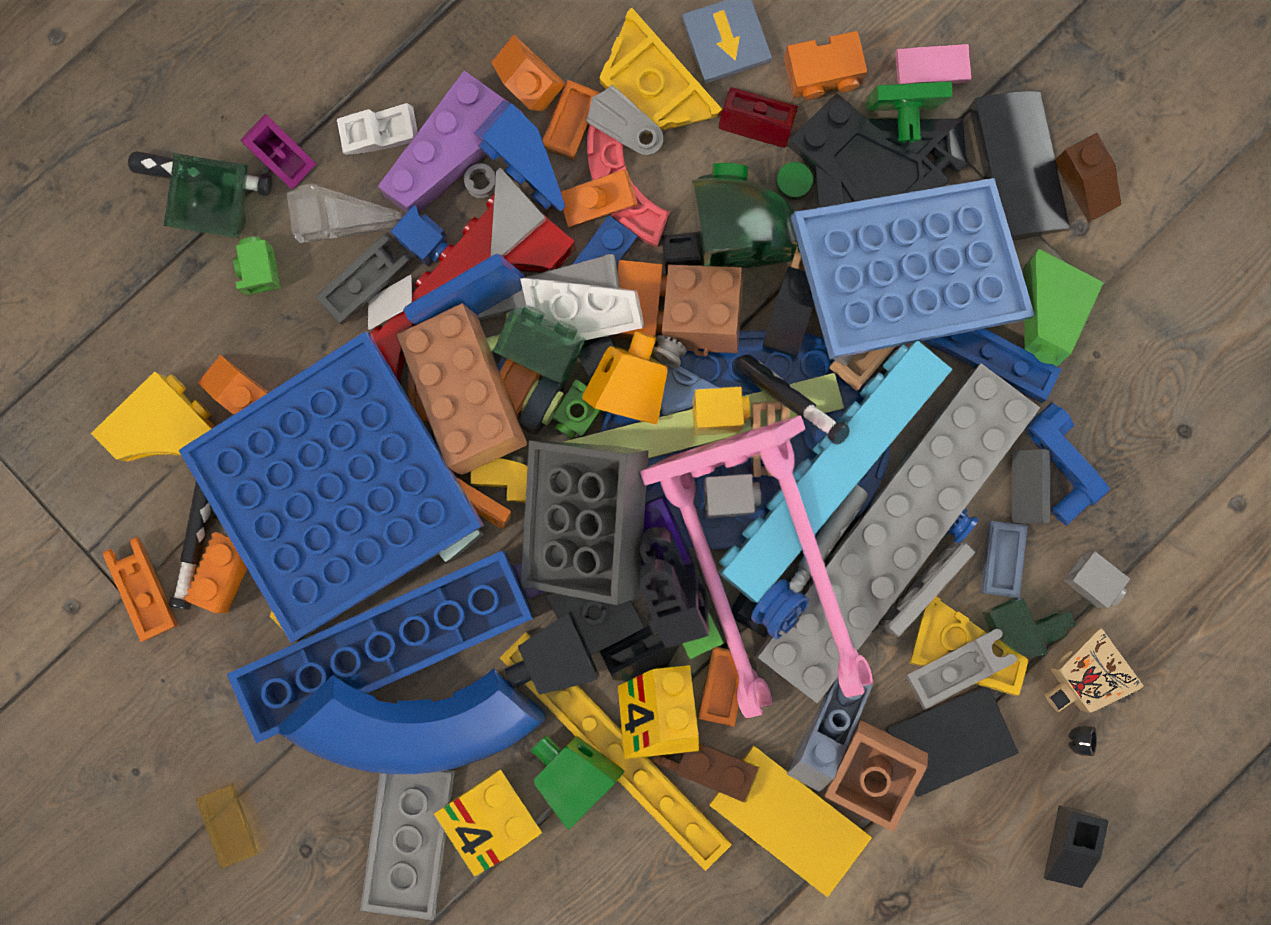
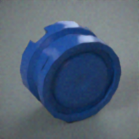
M785 579L775 583L764 594L756 605L751 617L756 624H764L768 628L767 633L776 640L782 636L779 634L780 631L787 634L799 621L797 617L800 612H805L809 604V598L802 592L796 593L790 589L791 584Z

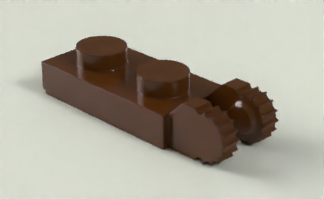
M700 742L699 751L684 753L681 762L671 759L668 755H657L651 758L652 762L677 771L676 774L744 803L748 800L760 768Z

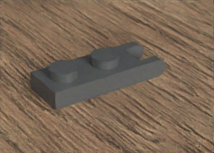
M385 233L316 296L318 301L341 325L345 324L412 262L413 258L408 253L403 255L398 261H395L386 252L385 248L394 239L389 233Z

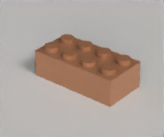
M462 303L397 334L441 454L448 468L463 475L528 445L477 314Z

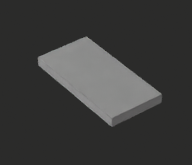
M455 769L415 775L379 774L360 911L425 920L435 919L447 834L433 813L452 801Z

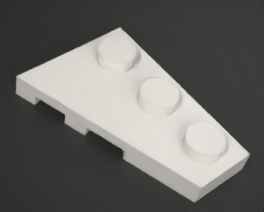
M526 277L520 278L537 350L645 327L637 290Z

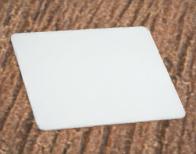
M411 275L377 293L368 302V330L404 311L403 308L412 303Z

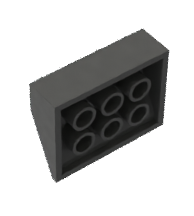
M529 441L521 587L613 605H619L639 598L640 543L644 527L646 485H644L640 471L648 467L649 450L609 445Z

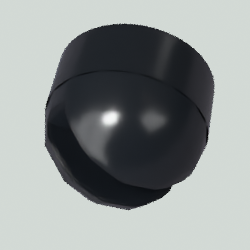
M1092 726L1073 728L1069 732L1068 737L1076 741L1069 742V748L1076 754L1094 757L1097 747L1096 728Z

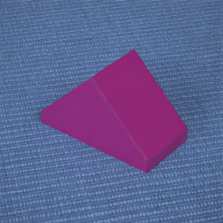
M266 114L240 140L259 161L292 190L316 165Z

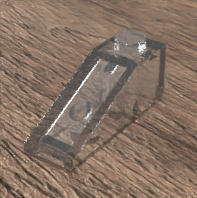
M315 184L301 185L297 187V191L287 192L292 235L300 243L390 230L403 218L400 211L324 187L319 188Z

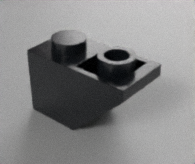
M1059 805L1044 879L1082 888L1101 859L1109 821L1094 813Z

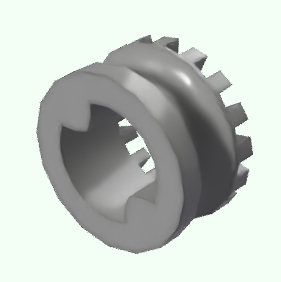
M482 163L470 166L464 174V183L471 196L477 199H485V197L489 198L491 194H494L496 175L492 168ZM483 172L490 183L484 189H475L476 185L471 179L477 173Z
M657 336L655 341L657 347H653L651 357L669 368H679L681 364L679 357L685 356L687 352L685 346L681 345L682 343L680 342L675 343L676 339L671 341L669 336Z

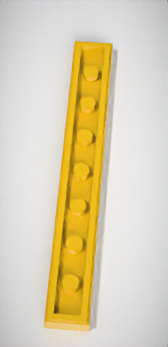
M525 632L500 659L507 666L522 661L523 658L518 646L532 636ZM533 681L525 683L575 737L585 741L625 771L618 781L705 871L732 845L649 757L624 758L622 729L579 685L539 695Z

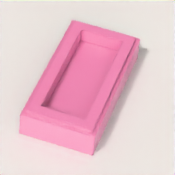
M968 44L897 49L895 53L898 84L951 81L952 84L969 83L971 80Z

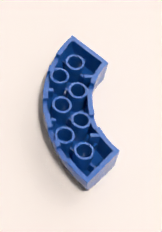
M495 668L473 684L453 692V697L431 702V699L415 701L397 700V704L377 701L375 696L358 691L332 675L279 725V731L283 737L298 747L319 758L344 767L390 775H415L441 772L486 759L507 749L529 735L546 721V714L544 710L517 687L513 688L509 680Z

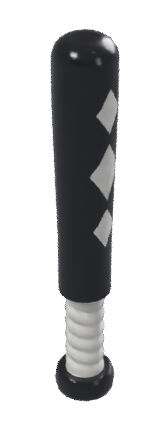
M132 152L128 158L130 171L137 174L219 187L231 185L232 187L236 186L238 188L242 187L258 191L259 195L269 196L272 189V177L268 174H261L260 177L234 173L229 172L226 168L144 152Z
M745 354L737 360L735 367L741 376L795 414L801 415L803 420L808 419L810 422H813L814 425L828 434L830 442L839 445L847 439L850 428L846 423H836V421L819 410L814 402L797 391L755 357Z
M197 481L195 483L180 558L182 567L177 582L178 585L174 597H170L169 600L170 607L190 610L192 603L187 602L184 596L189 594L187 589L192 587L190 582L193 581L196 565H199L212 513V507Z

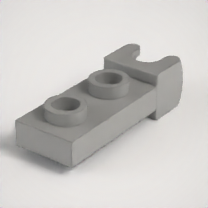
M995 629L908 674L906 678L922 708L925 710L1015 663L1017 658L1014 654L998 657L992 652V644L1001 638L1002 631Z

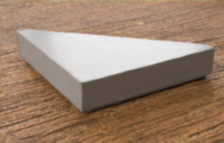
M499 168L496 171L491 256L499 253L502 257H505L544 223L546 218L509 176Z

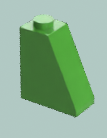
M1038 248L1023 268L1024 281L1035 314L1034 317L1024 320L1025 350L1034 354L1043 363L1058 366L1072 353L1104 282Z

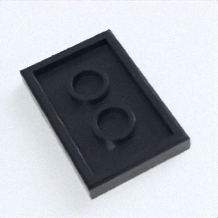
M979 686L886 727L888 734L928 753L927 768L914 792L916 797H920L1019 753L991 689L984 686Z

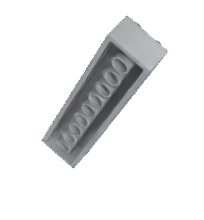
M982 363L970 370L824 563L852 646L856 651H858L1040 409L1039 406ZM812 579L802 592L809 598V604L805 612L801 611L797 617L799 621L787 634L780 631L779 634L782 635L780 639L776 640L769 635L754 656L818 704L838 677L837 669L840 655Z

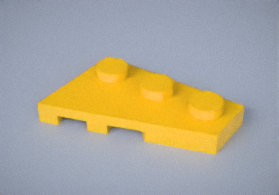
M936 596L923 610L909 664L924 667L987 634V632L969 621V618L959 611L956 612L944 604ZM997 639L992 644L994 655L1005 657L1009 654H1014L1017 661L975 684L1013 696H1019L1028 659Z

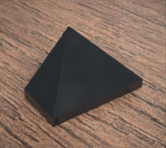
M650 625L634 634L602 649L600 653L613 680L629 681L652 669L667 668L679 645L665 648L660 635H654Z

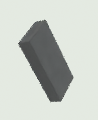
M1050 450L1012 451L1013 524L1050 523Z

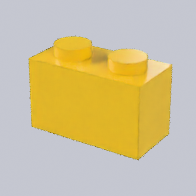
M741 387L695 390L692 398L694 436L739 433L744 424L747 423V419H750L749 397H742Z

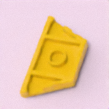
M631 8L626 14L624 25L611 49L612 53L599 77L603 87L607 89L610 85H614L647 115L661 131L716 118L721 115L722 108L635 10Z

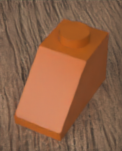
M516 35L509 39L491 62L503 84L530 110L544 111L566 85Z
M222 355L216 359L198 382L215 401L233 415L269 393Z

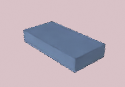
M997 521L988 522L980 593L1020 598L1027 525Z

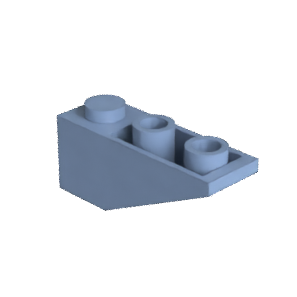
M837 677L826 692L803 736L787 775L818 792L834 780L873 685L862 686L864 694L846 697Z

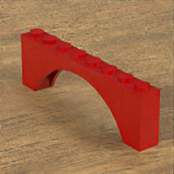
M495 193L486 204L488 209L479 219L477 217L472 218L462 231L464 236L455 246L450 244L443 250L438 258L440 263L432 272L426 271L420 276L414 285L416 290L412 294V302L491 257ZM545 216L546 221L504 258L519 271L543 273L560 268L576 250L575 241ZM404 311L393 316L384 326L378 325L370 333L400 385L406 358L397 334L416 326V324L407 319Z

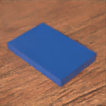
M496 253L408 304L403 310L407 319L416 325L462 303L479 315L523 290L520 278L525 277V275L499 253Z

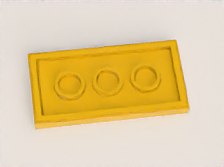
M753 745L742 759L760 767L747 802L744 803L717 792L709 802V805L828 897L872 837L805 784L787 775V770Z

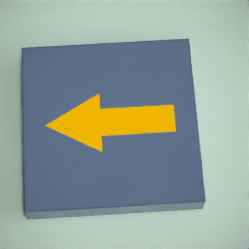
M724 0L682 14V22L704 84L771 63L772 57L752 0Z

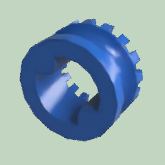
M966 508L945 534L953 535L954 542L957 544L968 536L978 522L976 516L969 517L967 515L968 510Z

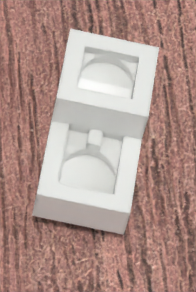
M408 103L376 113L367 109L337 119L342 150L346 155L378 151L409 144L418 133L414 109Z

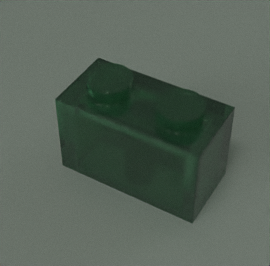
M524 305L523 308L511 310L493 352L558 383L569 379L586 338L578 335V329L568 323L558 321L557 324H554L544 319L545 313L534 307Z

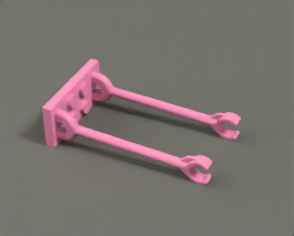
M801 415L671 455L640 471L644 485L660 481L668 500L680 508L739 675L737 700L745 718L762 715L763 710L760 707L772 705V696L767 683L752 669L693 503L696 494L694 478L714 471V468L724 464L726 468L746 462L747 458L759 453L766 469L779 480L838 649L840 661L837 672L840 687L846 697L864 694L862 686L873 684L868 662L863 656L858 655L856 649L852 646L792 473L795 462L790 438L805 430Z

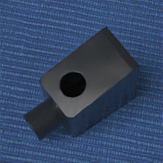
M572 611L566 613L520 644L518 649L523 660L505 668L513 688L533 681L539 695L592 682L600 676Z

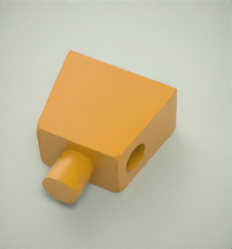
M635 331L629 351L614 346L608 347L586 387L582 399L596 409L657 425L668 370L666 365L650 357L656 338Z

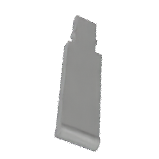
M613 254L526 277L620 288L615 255ZM523 290L477 315L479 321L492 317H502L504 314L521 311L522 317L529 315Z

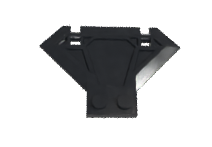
M838 93L789 139L787 145L816 170L818 208L945 187L949 180L943 172L949 167L959 173L967 164L963 119H920L921 141L909 142L907 140L906 143H899L898 119H867ZM930 153L937 158L933 163L927 159Z

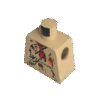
M1090 627L1051 666L1052 673L1060 683L1048 691L1045 697L1057 712L1062 711L1074 702L1081 711L1091 713L1140 690L1144 685L1102 628Z

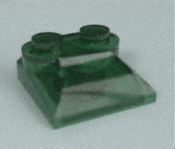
M174 153L163 226L239 239L240 233L246 224V215L243 209L248 166Z

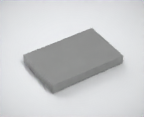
M966 543L947 545L887 611L878 623V626L886 634L900 636L974 555L975 551Z

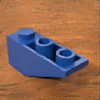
M503 100L474 132L481 140L478 147L492 160L495 161L499 157L508 165L505 172L520 186L525 181L534 190L531 197L544 209L547 210L551 206L562 211L565 203L538 128L512 103Z

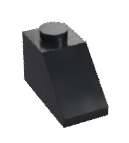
M788 266L763 342V348L797 358L815 306L806 271Z

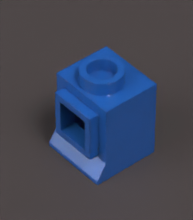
M413 205L390 231L400 244L427 267L433 261L435 263L440 262L438 260L440 254L449 246L445 240L447 235L444 230L425 214L422 216L416 205Z

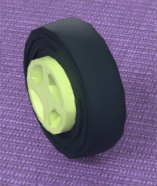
M549 370L541 380L535 382L521 408L523 413L519 423L522 429L536 435L544 425L550 423L552 415L564 397L562 392L566 379L563 376Z

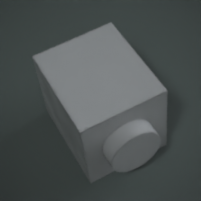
M1096 551L1082 554L1063 581L1095 607L1109 608L1110 605L1112 607L1116 606L1127 593L1124 587L1130 581V578Z

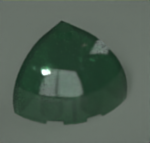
M715 174L704 175L691 181V193L702 266L747 269L793 262L796 247H798V252L800 253L791 216L795 211L784 198L773 190L747 180L717 178Z

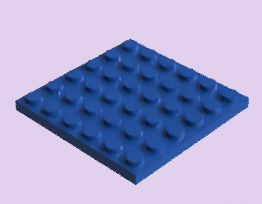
M363 332L179 449L181 456L291 643L300 640L484 526L368 332Z

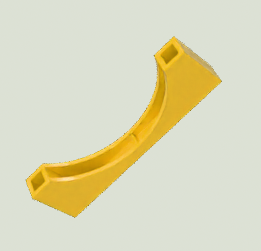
M154 372L91 434L115 459L131 462L156 455H181L179 449L216 426L208 419L212 414L202 403L196 399L191 402L183 394L186 387L175 376L169 374L166 377ZM271 611L270 617H271V618L280 626V628L282 629V627H281V625L279 624V622H278L277 618L275 617L274 613ZM311 632V633H309L308 635L304 636L303 638H301L300 640L296 641L295 643H297V642H299V641H301V640H304V639L308 638L313 632Z

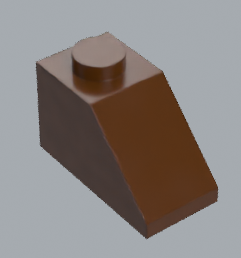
M1098 133L1065 149L1055 159L1057 169L1088 223L1122 205L1116 165Z

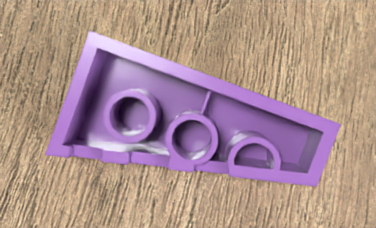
M463 71L378 185L384 197L406 213L413 205H416L419 212L424 210L449 189L448 186L464 175L470 166L478 163L486 156L478 147L481 140L474 132L503 100H507L466 71Z

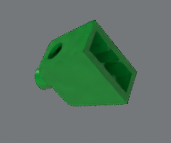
M546 734L531 750L547 766L534 779V784L568 830L584 816L625 772L617 764L578 737H575L562 750Z

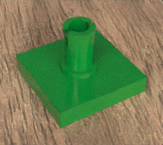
M952 81L877 85L866 97V112L898 110V142L906 143L907 140L909 142L921 141L919 109L938 108L952 97Z

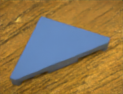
M680 366L676 369L667 367L668 372L661 404L662 415L667 416L693 408L692 398L696 389L719 387Z

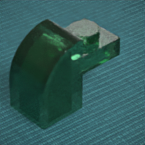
M1013 598L982 612L990 632L1000 629L1002 636L999 640L1010 650L1025 656L1035 657L1048 654L1043 639L1047 643L1059 640L1068 635L1066 629L1076 625L1070 611H1057L1034 621L1024 598Z

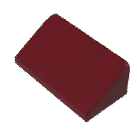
M730 87L718 127L723 131L785 148L798 106Z

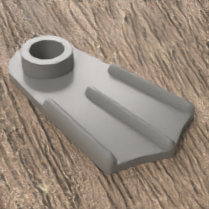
M610 85L606 90L591 98L590 110L586 119L588 124L641 155H653L661 149L664 141L661 129L614 85ZM645 132H650L653 134L652 142L647 145L642 144L640 141L641 135Z

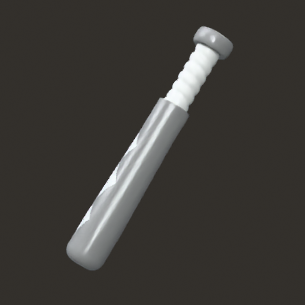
M858 485L851 490L826 520L815 538L823 562L868 497L867 492ZM805 555L798 564V571L791 579V582H789L791 584L790 589L796 593L803 589V586L806 585L812 576Z

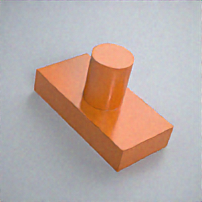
M621 170L561 191L565 203L563 212L567 225L571 228L638 205L628 170Z

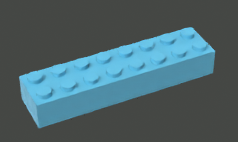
M918 340L909 347L903 344L898 350H895L882 366L887 372L884 375L879 372L859 393L864 398L859 404L855 401L837 419L836 423L844 422L849 426L850 432L847 439L843 443L836 445L830 442L826 433L812 449L817 453L812 461L808 458L802 461L793 472L814 535L951 372L952 368ZM779 489L766 504V507L770 510L763 519L758 516L744 530L742 535L747 539L739 548L736 545L731 546L718 562L723 566L718 574L751 602L758 603L802 550L782 489Z

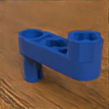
M1050 403L1029 422L1024 430L1039 449L1050 450V461L1072 483L1073 490L1056 506L1051 508L1053 515L1062 524L1068 526L1088 505L1094 506L1110 491V488L1099 473L1064 437L1074 427L1071 417L1063 408L1055 403Z

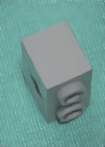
M752 474L706 477L703 481L705 519L749 516L755 512L754 507L761 505L759 482H752Z

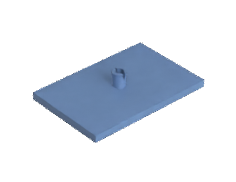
M994 178L798 211L791 216L830 359L914 343L917 340L924 341L1024 321L1035 316Z

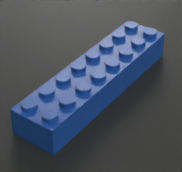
M502 550L232 671L227 676L256 743H259L279 734V725L332 675L350 687L368 694L535 618V615L507 552Z

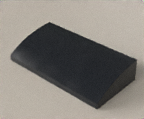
M1040 91L1011 92L975 98L969 109L984 178L995 179L1012 240L1016 241L1069 230L1070 224Z

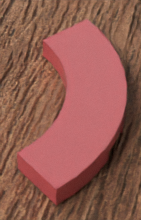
M589 124L587 155L592 180L626 170L623 144ZM631 181L638 205L611 214V216L637 235L638 239L658 248L670 212L648 200Z

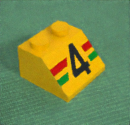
M690 665L652 669L618 685L625 759L699 751V736Z
M501 769L492 772L433 813L474 877L511 856L542 833Z

